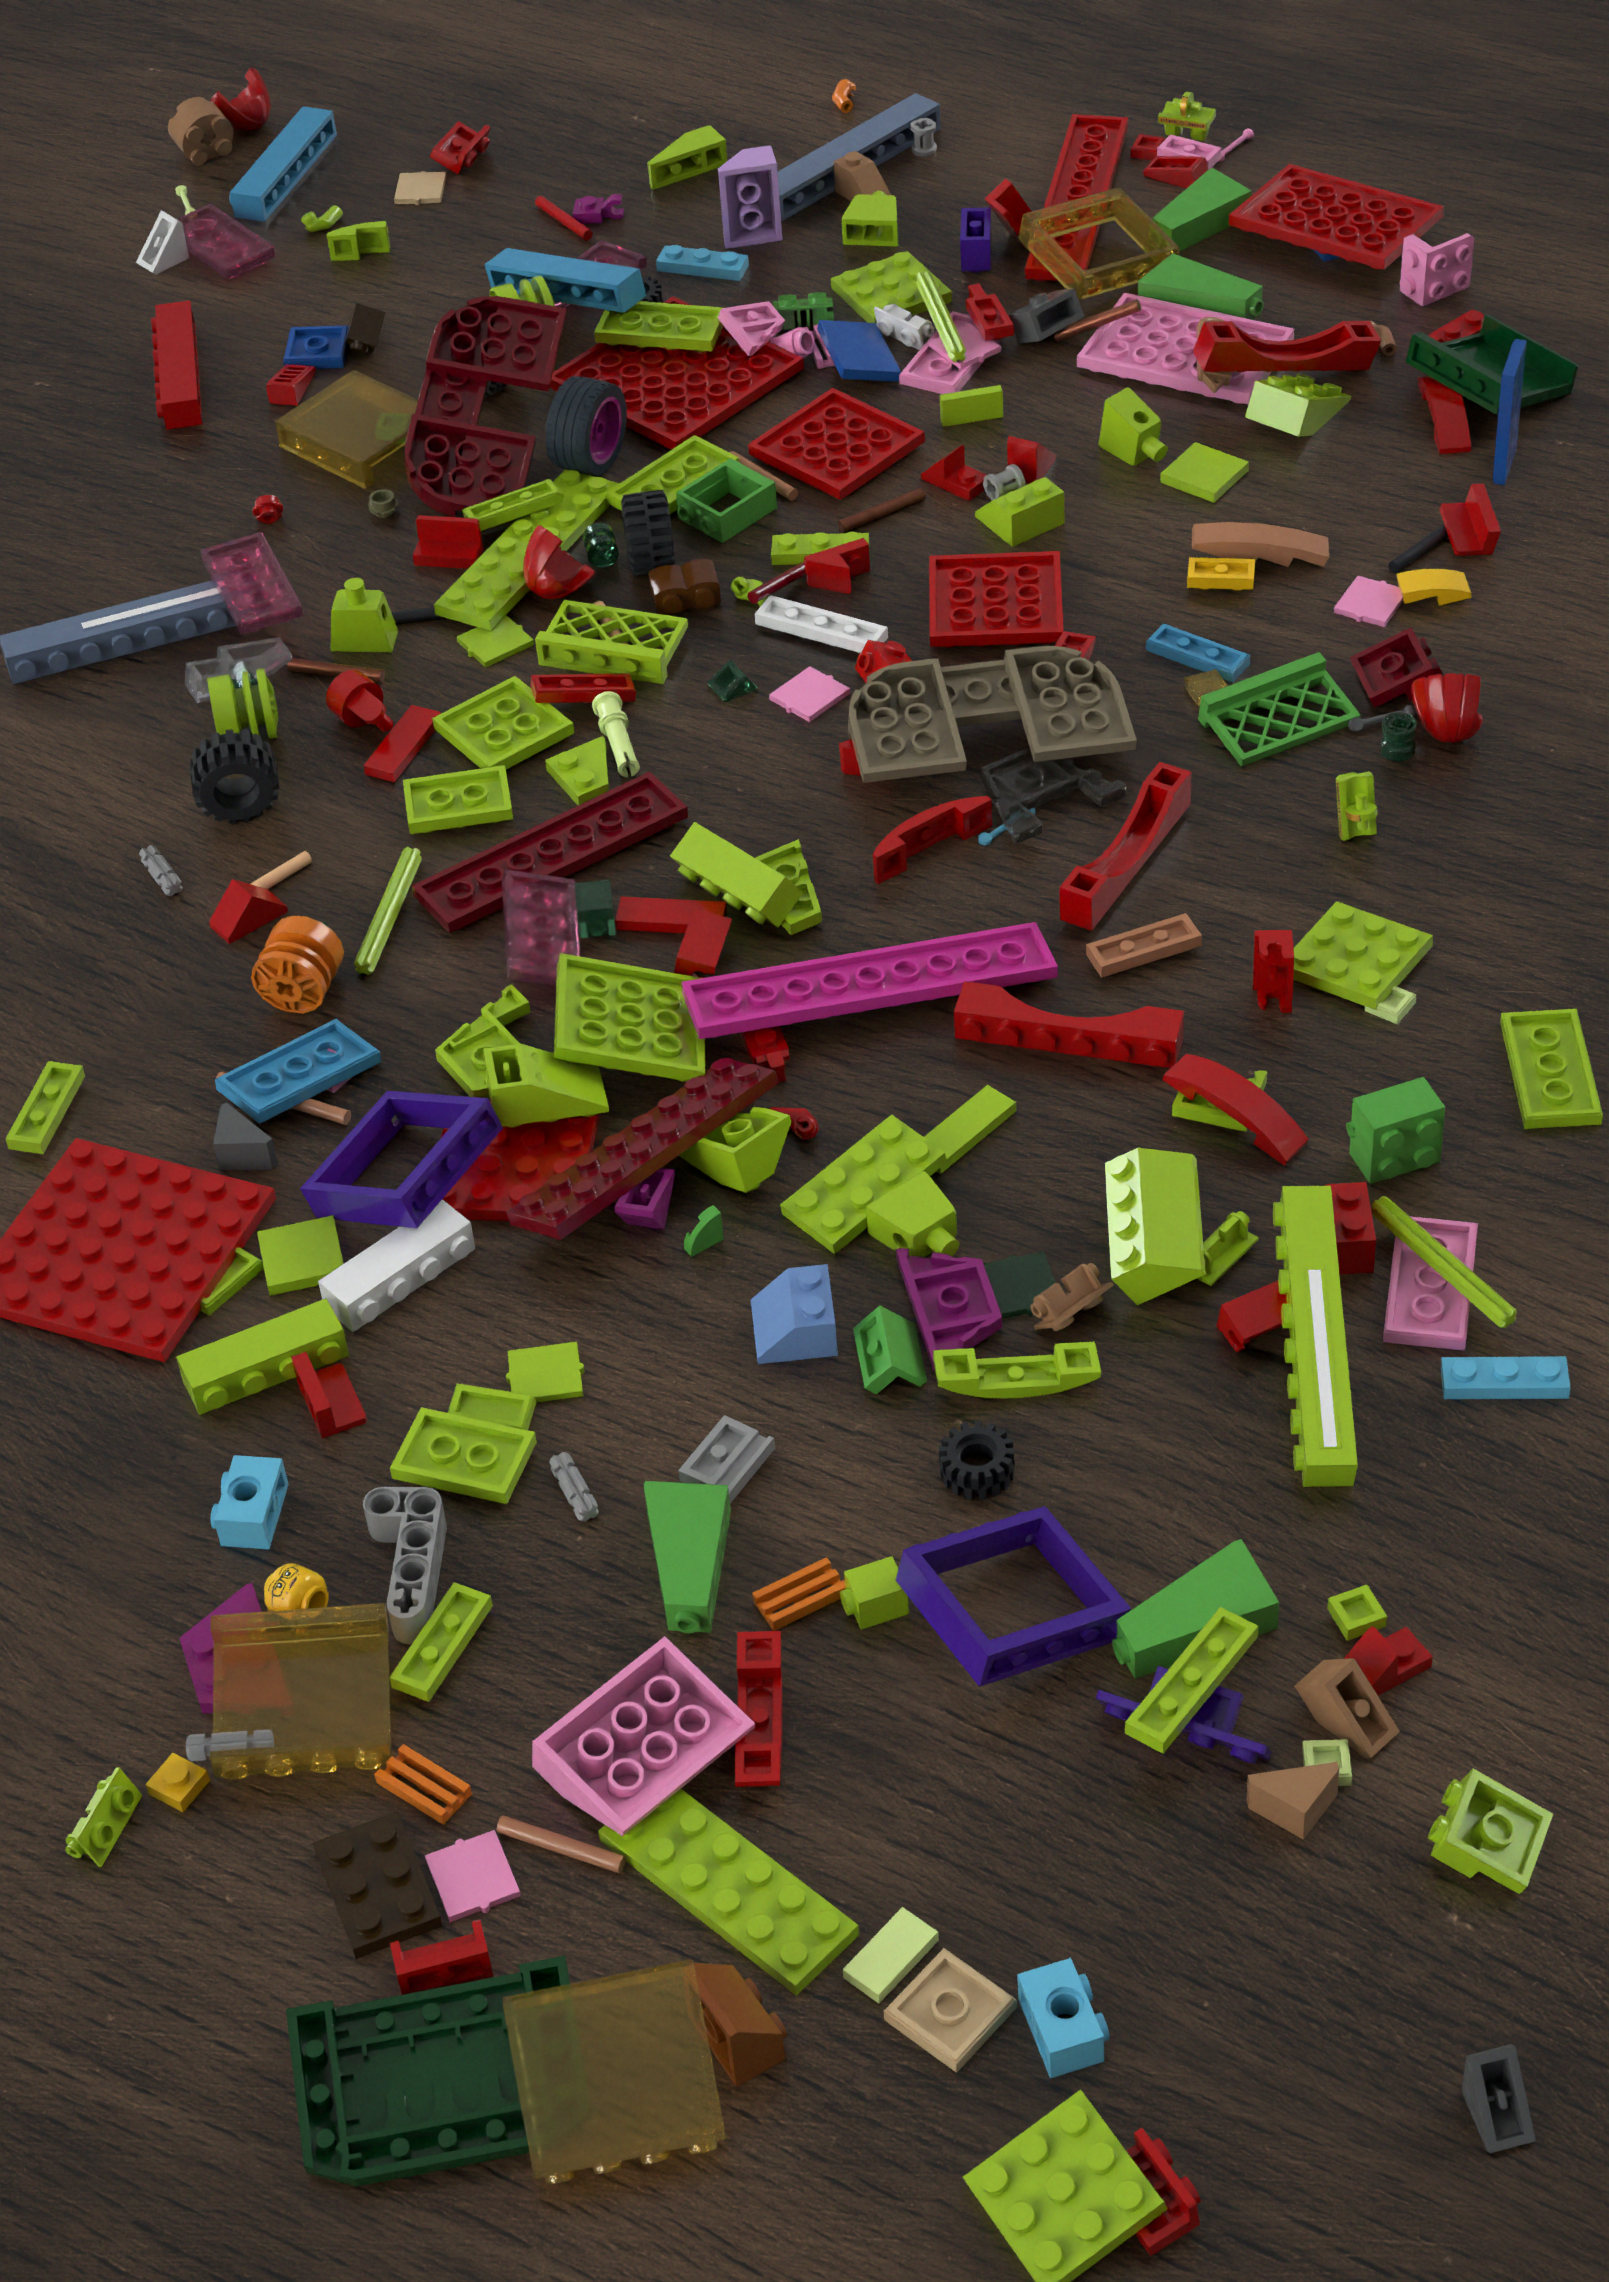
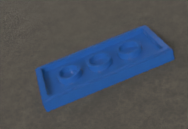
M1515 339L1513 341L1502 373L1493 470L1494 484L1505 485L1517 449L1527 340Z

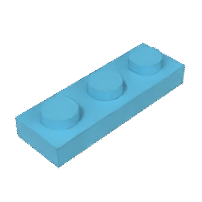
M665 245L656 260V269L660 272L735 281L741 280L749 266L748 255L737 254L732 251H709L706 248H684L679 245Z
M1566 1356L1441 1357L1444 1399H1569L1570 1381Z

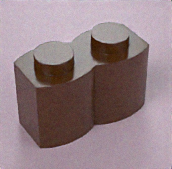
M696 559L682 566L664 565L649 572L651 592L657 614H676L688 608L705 609L721 602L719 581L713 561L710 559Z

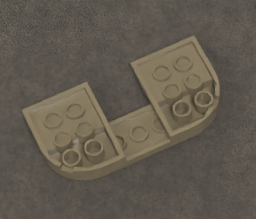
M1038 646L1005 650L1004 660L941 667L938 658L889 665L873 672L867 677V683L860 690L856 689L854 691L849 706L848 736L849 740L853 742L863 783L966 771L967 760L957 728L960 726L1022 719L1034 762L1136 750L1137 744L1121 688L1112 672L1100 661L1093 664L1089 660L1081 658V651L1060 646Z

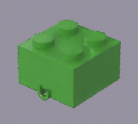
M1425 1077L1353 1098L1352 1119L1346 1123V1130L1350 1136L1349 1154L1370 1184L1441 1162L1445 1106Z

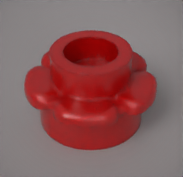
M273 495L260 496L256 499L255 506L252 509L256 519L265 524L276 522L282 517V512L284 511V507L279 499Z

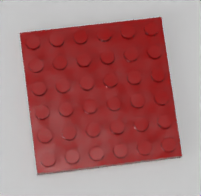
M674 296L663 302L691 305ZM723 326L712 352H696L686 349L668 350L660 347L640 348L635 345L598 343L555 370L552 374L549 388L557 392L561 384L573 376L606 381L618 386L626 400V427L672 450L694 435L698 437L705 435L758 398L804 369V361L802 357L769 341L753 355L748 356Z
M75 1138L0 1239V1318L165 1363L202 1309L200 1304L203 1297L208 1298L235 1260L236 1249L239 1247L243 1249L277 1199L275 1190L272 1187Z

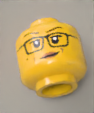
M284 1564L277 1568L265 1582V1605L268 1611L275 1616L296 1625H305L320 1617L327 1607L328 1592L325 1580L318 1573L298 1564Z

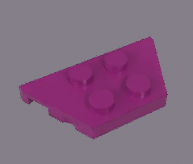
M906 1248L896 1249L897 1263L933 1371H935L933 1350L972 1348L1002 1328V1315L982 1259L969 1257L954 1258L948 1254L934 1252L931 1259L909 1256V1249Z
M253 1583L246 1584L179 1638L202 1713L209 1714L234 1712L243 1716H256L257 1710L280 1711L282 1718L295 1717V1710Z

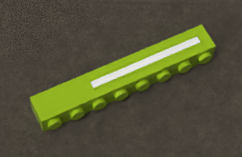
M1282 1186L1280 1202L1273 1203V1225L1281 1226V1236H1276V1259L1284 1261V1269L1279 1270L1278 1284L1279 1293L1287 1295V1304H1282L1281 1320L1282 1328H1289L1290 1338H1285L1284 1356L1285 1363H1292L1293 1374H1288L1287 1391L1288 1398L1295 1399L1296 1409H1291L1290 1413L1291 1434L1299 1435V1445H1294L1293 1450L1294 1470L1302 1471L1303 1487L1354 1486L1358 1463L1331 1186Z

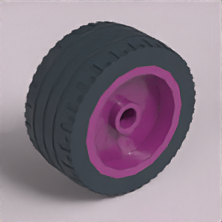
M577 376L570 377L561 384L551 403L545 432L547 454L553 465L564 470H575L587 475L601 476L614 464L624 440L627 422L626 400L618 386L606 381Z

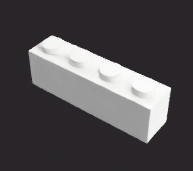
M442 1199L418 1228L398 1227L319 1280L322 1300L327 1298L338 1320L352 1332L356 1331L475 1250L471 1222Z

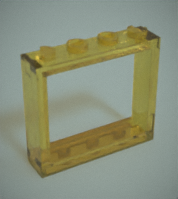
M1120 187L1025 213L1022 217L1018 237L1027 249L1066 289H1075L1078 300L1138 283L1142 277L1172 253L1178 255L1180 247ZM1114 220L1146 253L1084 271L1057 244L1053 237Z

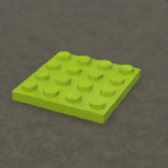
M560 953L557 963L554 1059L601 1066L607 1069L636 1072L642 1075L671 1078L682 1082L705 1075V1039H699L682 995V982L701 978Z

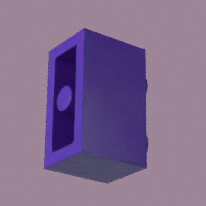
M991 207L961 208V271L974 273L991 270L992 247Z

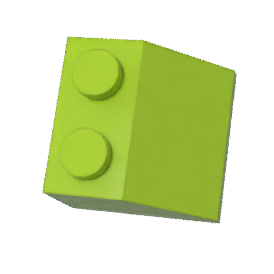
M1044 477L992 500L975 511V517L1011 547H1014L1065 524L1064 491Z

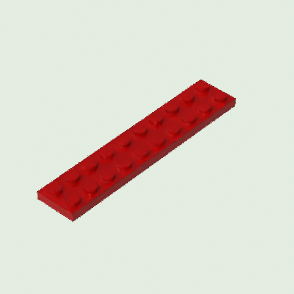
M1072 114L1025 266V279H1035L1041 282L1047 280L1064 281L1066 283L1084 282L1127 134L1128 117Z

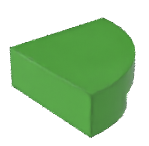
M714 1205L698 1216L701 1221L694 1228L691 1235L688 1232L686 1234L684 1250L691 1257L724 1240L721 1212Z

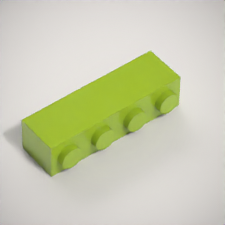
M696 822L693 823L670 855L680 865L677 871L693 883L700 879L701 883L699 885L716 897L720 892L723 893L722 899L738 911L744 906L747 908L745 913L761 925L766 920L779 927L803 894L786 876Z
M327 1298L176 1356L183 1383L199 1415L284 1381L296 1378L291 1360L292 1356L307 1352L315 1370L348 1357L349 1352L344 1329Z

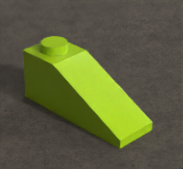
M711 125L683 134L648 162L650 188L654 190L721 167L728 161L726 139Z

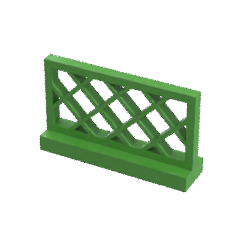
M1320 652L1202 695L1198 720L1204 728L1212 727L1242 767L1345 728L1352 718H1360L1361 714L1325 670L1326 659ZM1323 684L1328 694L1326 696L1310 692L1308 689ZM1289 696L1300 699L1298 707L1281 703L1279 700ZM1304 701L1324 705L1321 713L1302 708ZM1328 706L1342 709L1346 715L1336 717L1326 714ZM1260 707L1270 710L1268 718L1249 712ZM1275 711L1294 716L1292 724L1274 720ZM1299 717L1318 722L1317 726L1312 728L1296 724ZM1228 719L1241 721L1238 729L1224 726L1222 722ZM1245 723L1265 727L1262 735L1244 731ZM1270 728L1286 732L1288 736L1279 740L1267 737ZM1239 740L1259 745L1258 748L1244 753L1238 743Z

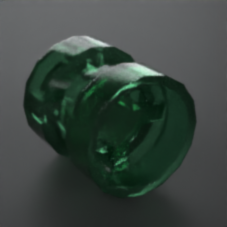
M594 523L588 526L583 533V542L590 564L599 568L614 564L618 559L619 551L611 526L606 523Z
M1397 712L1391 713L1383 719V737L1381 739L1380 751L1386 759L1406 761L1415 754L1416 741L1414 737L1417 732V721L1412 715Z

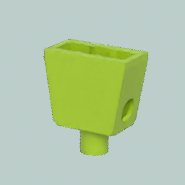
M875 191L871 195H855L842 216L843 245L898 247L896 197L886 195L882 191Z
M1129 387L1105 400L1098 446L1131 466H1136L1148 458L1159 462L1168 451V447L1159 440L1162 423L1160 418Z
M360 578L348 579L344 583L345 589L337 591L331 610V651L392 652L398 629L384 593L380 590H365L364 581Z
M925 1171L866 1206L868 1233L894 1251L899 1248L909 1249V1256L924 1258L934 1251L935 1253L948 1254L952 1257L959 1248V1241L955 1239L957 1235L955 1208Z

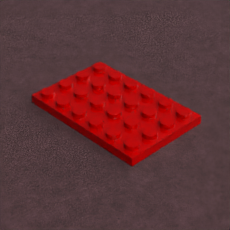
M1289 164L1229 214V225L1240 228L1244 232L1265 235L1269 239H1279L1292 243V245L1297 247H1307L1317 250L1321 254H1331L1349 262H1359L1369 265L1373 269L1385 270L1403 253L1404 238L1412 234L1418 238L1423 236L1443 218L1444 206Z

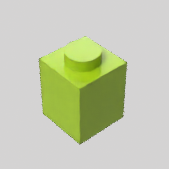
M893 1556L844 1571L845 1590L840 1591L841 1602L848 1616L854 1614L861 1630L909 1614L908 1596L896 1582L898 1567Z

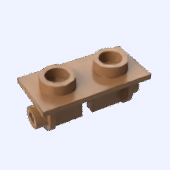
M1093 1263L1079 1265L1061 1279L1068 1291L1066 1294L1060 1284L1055 1283L1034 1297V1303L1030 1306L1031 1311L1037 1318H1042V1321L1034 1326L1035 1330L1052 1328L1053 1331H1058L1067 1327L1075 1320L1073 1315L1080 1309L1088 1310L1102 1302L1104 1298L1101 1294L1113 1287V1283L1100 1284L1097 1279L1100 1273Z

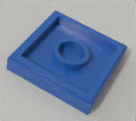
M348 326L290 328L283 359L284 366L286 364L315 366L316 369L344 368L349 345L345 343Z

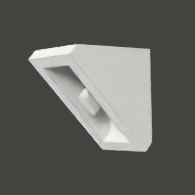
M162 210L136 263L156 275L189 259L182 222Z

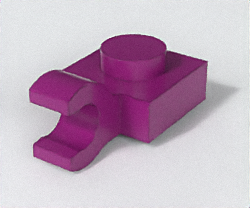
M613 194L606 201L604 197L595 198L592 196L576 199L572 214L573 218L582 224L602 223L603 218L621 219L624 216V208L617 209L613 205H621L622 195Z

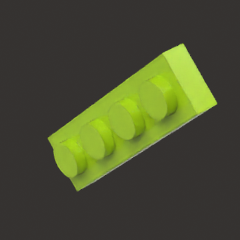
M1220 1607L1125 1722V1734L1164 1754L1257 1639L1258 1625Z

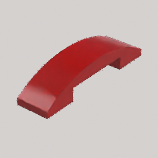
M1430 376L1418 377L1422 398L1427 400L1434 422V439L1439 454L1471 452L1469 426L1462 395Z
M978 796L947 802L927 809L897 826L880 842L873 852L874 881L879 885L906 871L907 858L954 834H957L965 841L992 827V799L988 796Z
M1185 1054L1163 1075L1162 1080L1190 1100L1193 1101L1198 1095H1201L1255 1133L1257 1136L1254 1145L1284 1166L1308 1143L1309 1139L1299 1125L1274 1099L1251 1081L1217 1062L1196 1055Z
M781 1631L737 1632V1706L755 1723V1728L735 1744V1787L780 1786L783 1713Z

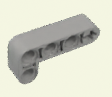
M379 1487L365 1495L363 1509L371 1537L379 1542L397 1543L387 1598V1610L392 1632L396 1640L404 1644H412L434 1611L447 1531L444 1508L440 1494L433 1488Z

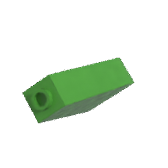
M1209 169L1152 218V244L1171 255L1230 227L1229 214L1252 196V191L1216 169Z
M1173 253L1138 281V296L1253 320L1261 314L1264 307L1262 299L1263 286Z
M645 1481L646 1508L668 1630L683 1633H711L731 1515L728 1485Z
M1242 1539L1232 1542L1117 1619V1639L1112 1641L1113 1650L1118 1662L1121 1665L1127 1664L1134 1679L1156 1672L1158 1666L1164 1668L1172 1666L1220 1607L1258 1625V1636L1278 1629L1279 1601Z

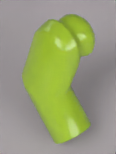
M737 577L731 583V590L740 600L749 601L748 592L763 583L754 579L746 580L744 577ZM768 597L757 602V604L761 607Z

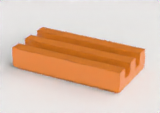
M826 1557L753 1592V1603L772 1630L776 1631L841 1599L840 1591L845 1590V1581H840L839 1573L836 1569L832 1570L831 1562ZM829 1584L831 1585L830 1587H828V1588H826V1589H824V1590H822V1591H820V1592H818V1593H816V1594H814V1595H812V1596H810V1597L808 1596L809 1594H811V1593H813V1592H815V1591H817V1590H819V1589H821V1588H823V1587H825V1586H827V1585H829ZM793 1602V1605H791V1606H789V1607H787V1608H785V1609H783V1610H781V1611H779V1612H777V1613H773L774 1611H776V1610H778V1609H780V1608H782V1607H784V1606H786V1605H788V1604H790V1603Z
M403 1744L398 1749L399 1755L396 1758L391 1756L386 1761L387 1768L385 1770L380 1768L374 1774L376 1783L444 1825L472 1795L471 1786ZM397 1774L417 1785L418 1789L428 1795H433L447 1804L445 1808L441 1807L395 1778Z

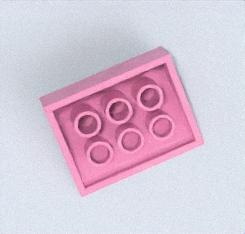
M664 1636L533 1740L532 1767L563 1798L621 1836H624L755 1728V1723Z

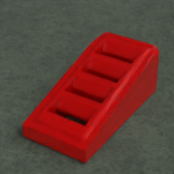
M1156 156L1142 172L1144 177L1187 189L1208 171L1205 157Z
M286 364L266 385L269 403L297 406L316 372L315 366Z

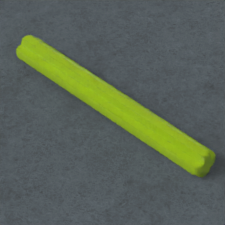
M928 271L924 273L918 272L916 275V285L949 358L953 362L958 360L964 361L966 358V348L931 273Z
M406 847L401 853L354 961L355 971L359 974L365 973L370 975L377 965L422 860L421 852L418 848Z
M1382 1196L1372 1203L1371 1212L1377 1220L1500 1328H1506L1509 1324L1515 1322L1517 1311L1513 1306L1386 1196Z

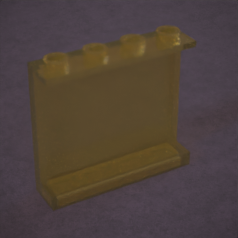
M352 370L275 421L279 445L281 448L367 489L374 484L372 466L405 445L412 413L415 414L418 400L356 370Z
M385 1603L211 1615L210 1631L214 1643L213 1733L248 1731V1735H254V1730L269 1729L274 1736V1747L210 1751V1761L215 1777L239 1780L253 1774H268L281 1777L289 1775L294 1771L312 1770L316 1773H330L337 1768L357 1767L362 1770H373L381 1765H387L386 1761L392 1756L389 1623Z
M692 1959L503 1997V2009L534 2179L545 2177L546 2184L564 2182L573 2179V2171L593 2167L595 2174L607 2173L622 2168L621 2161L640 2157L642 2164L655 2163L670 2158L669 2151L688 2147L690 2154L702 2153L716 2149V2141L726 2139Z

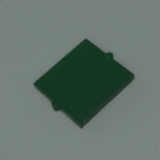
M1044 1251L1018 1257L1010 1255L1008 1259L984 1264L1002 1319L1023 1314L1034 1315L1030 1308L1031 1304L1034 1303V1297L1056 1283Z

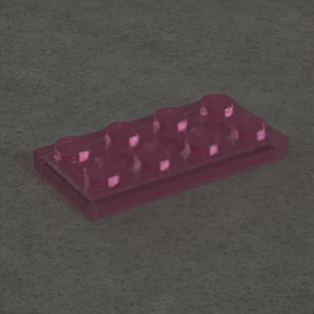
M211 203L177 218L183 224L188 251L227 279L238 277L241 273L255 266H261L266 261L276 257L273 245Z
M262 532L200 550L202 561L241 635L304 616L302 605Z
M505 869L502 878L507 977L512 980L556 986L557 963L560 953L581 957L575 879Z

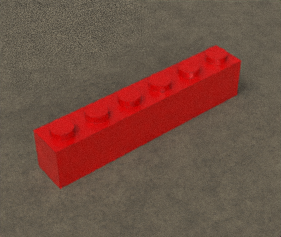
M191 301L155 305L156 317H151L155 364L153 368L156 381L154 386L157 398L155 403L158 418H164L166 430L203 425L196 325Z

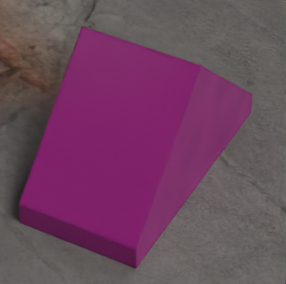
M660 1168L618 1199L615 1205V1213L628 1225L665 1230L675 1177L674 1170Z

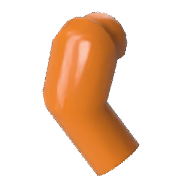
M848 79L839 81L832 95L833 102L843 113H849L853 109V102L849 97L854 95L851 93V90L856 91V85Z

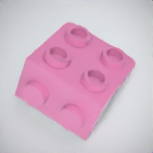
M1467 233L1435 247L1430 246L1414 234L1405 237L1403 242L1400 291L1423 307L1468 288L1471 280L1474 237Z

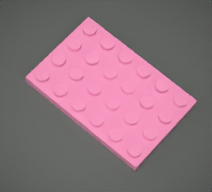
M1124 293L1113 308L1138 299L1141 311L1098 327L1077 355V367L1089 369L1092 372L1117 375L1120 378L1144 381L1151 385L1157 384L1171 387L1178 391H1189L1203 394L1206 397L1230 400L1237 404H1249L1255 381L1266 380L1271 372L1231 371L1229 385L1222 386L1216 393H1213L1203 381H1198L1197 359L1193 349L1197 342V324L1199 320L1204 317H1217L1224 321H1232L1239 329L1251 336L1273 341L1294 340V329Z

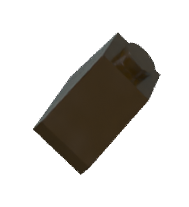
M356 303L350 315L345 343L351 345L350 349L365 354L368 353V350H375L386 312Z

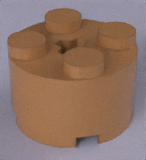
M193 97L179 104L176 108L178 112L174 118L170 117L168 132L172 140L190 161L200 166L209 159L220 155L226 156L231 152L233 139L232 125L212 101H207L202 97Z

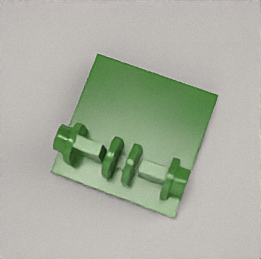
M825 292L809 293L807 299H796L794 294L778 296V301H773L774 308L779 311V314L785 320L782 330L795 329L794 311H797L798 327H801L800 311L806 310L808 328H810L809 310H812L813 325H817L819 320L834 321L833 311H827V307H833L832 297H826Z

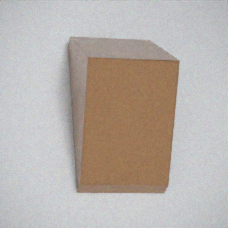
M1331 1762L1248 1775V1808L1304 1839L1338 1794V1763Z

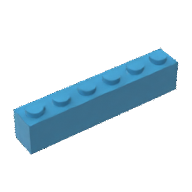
M303 106L231 190L229 201L233 207L235 218L265 222L337 136L332 110Z
M506 248L484 264L491 288L511 283L518 295L521 280L526 279L531 285L532 277L540 275L545 280L552 298L556 302L624 313L646 297L639 268Z

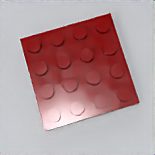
M831 388L748 444L749 455L842 500L925 442V431L835 388Z
M1060 551L929 556L930 647L948 648L972 645L1056 643L1064 632Z
M600 1113L592 1117L577 1116L559 1119L555 1122L541 1121L522 1124L518 1127L504 1126L445 1195L443 1200L467 1220L509 1221L506 1212L518 1204L523 1196L535 1192L545 1185L550 1177L562 1173L575 1164L577 1158L593 1151ZM443 1128L441 1138L449 1130L448 1128Z

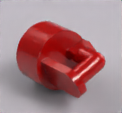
M347 670L339 674L331 682L326 693V706L331 713L345 724L353 728L362 727L367 723L374 724L383 732H389L394 725L392 719L385 713L386 708L383 704L384 696L381 687L362 672Z

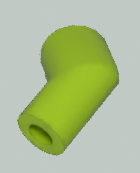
M333 205L325 214L318 218L312 211L302 216L301 222L309 232L330 229L342 217L343 212L340 207Z

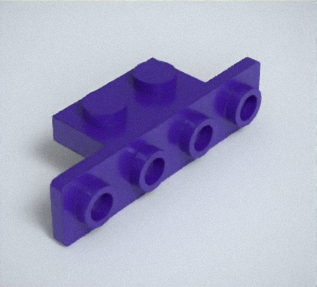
M1161 1666L1157 1667L1150 1691L1169 1669ZM1221 1686L1215 1689L1181 1731L1189 1734L1187 1741L1195 1745L1213 1750L1215 1743L1232 1748L1230 1752L1232 1757L1252 1764L1256 1763L1257 1757L1269 1761L1272 1753L1263 1744L1232 1734L1244 1695ZM1098 1690L1096 1699L1106 1706L1105 1714L1127 1721L1140 1705V1703Z

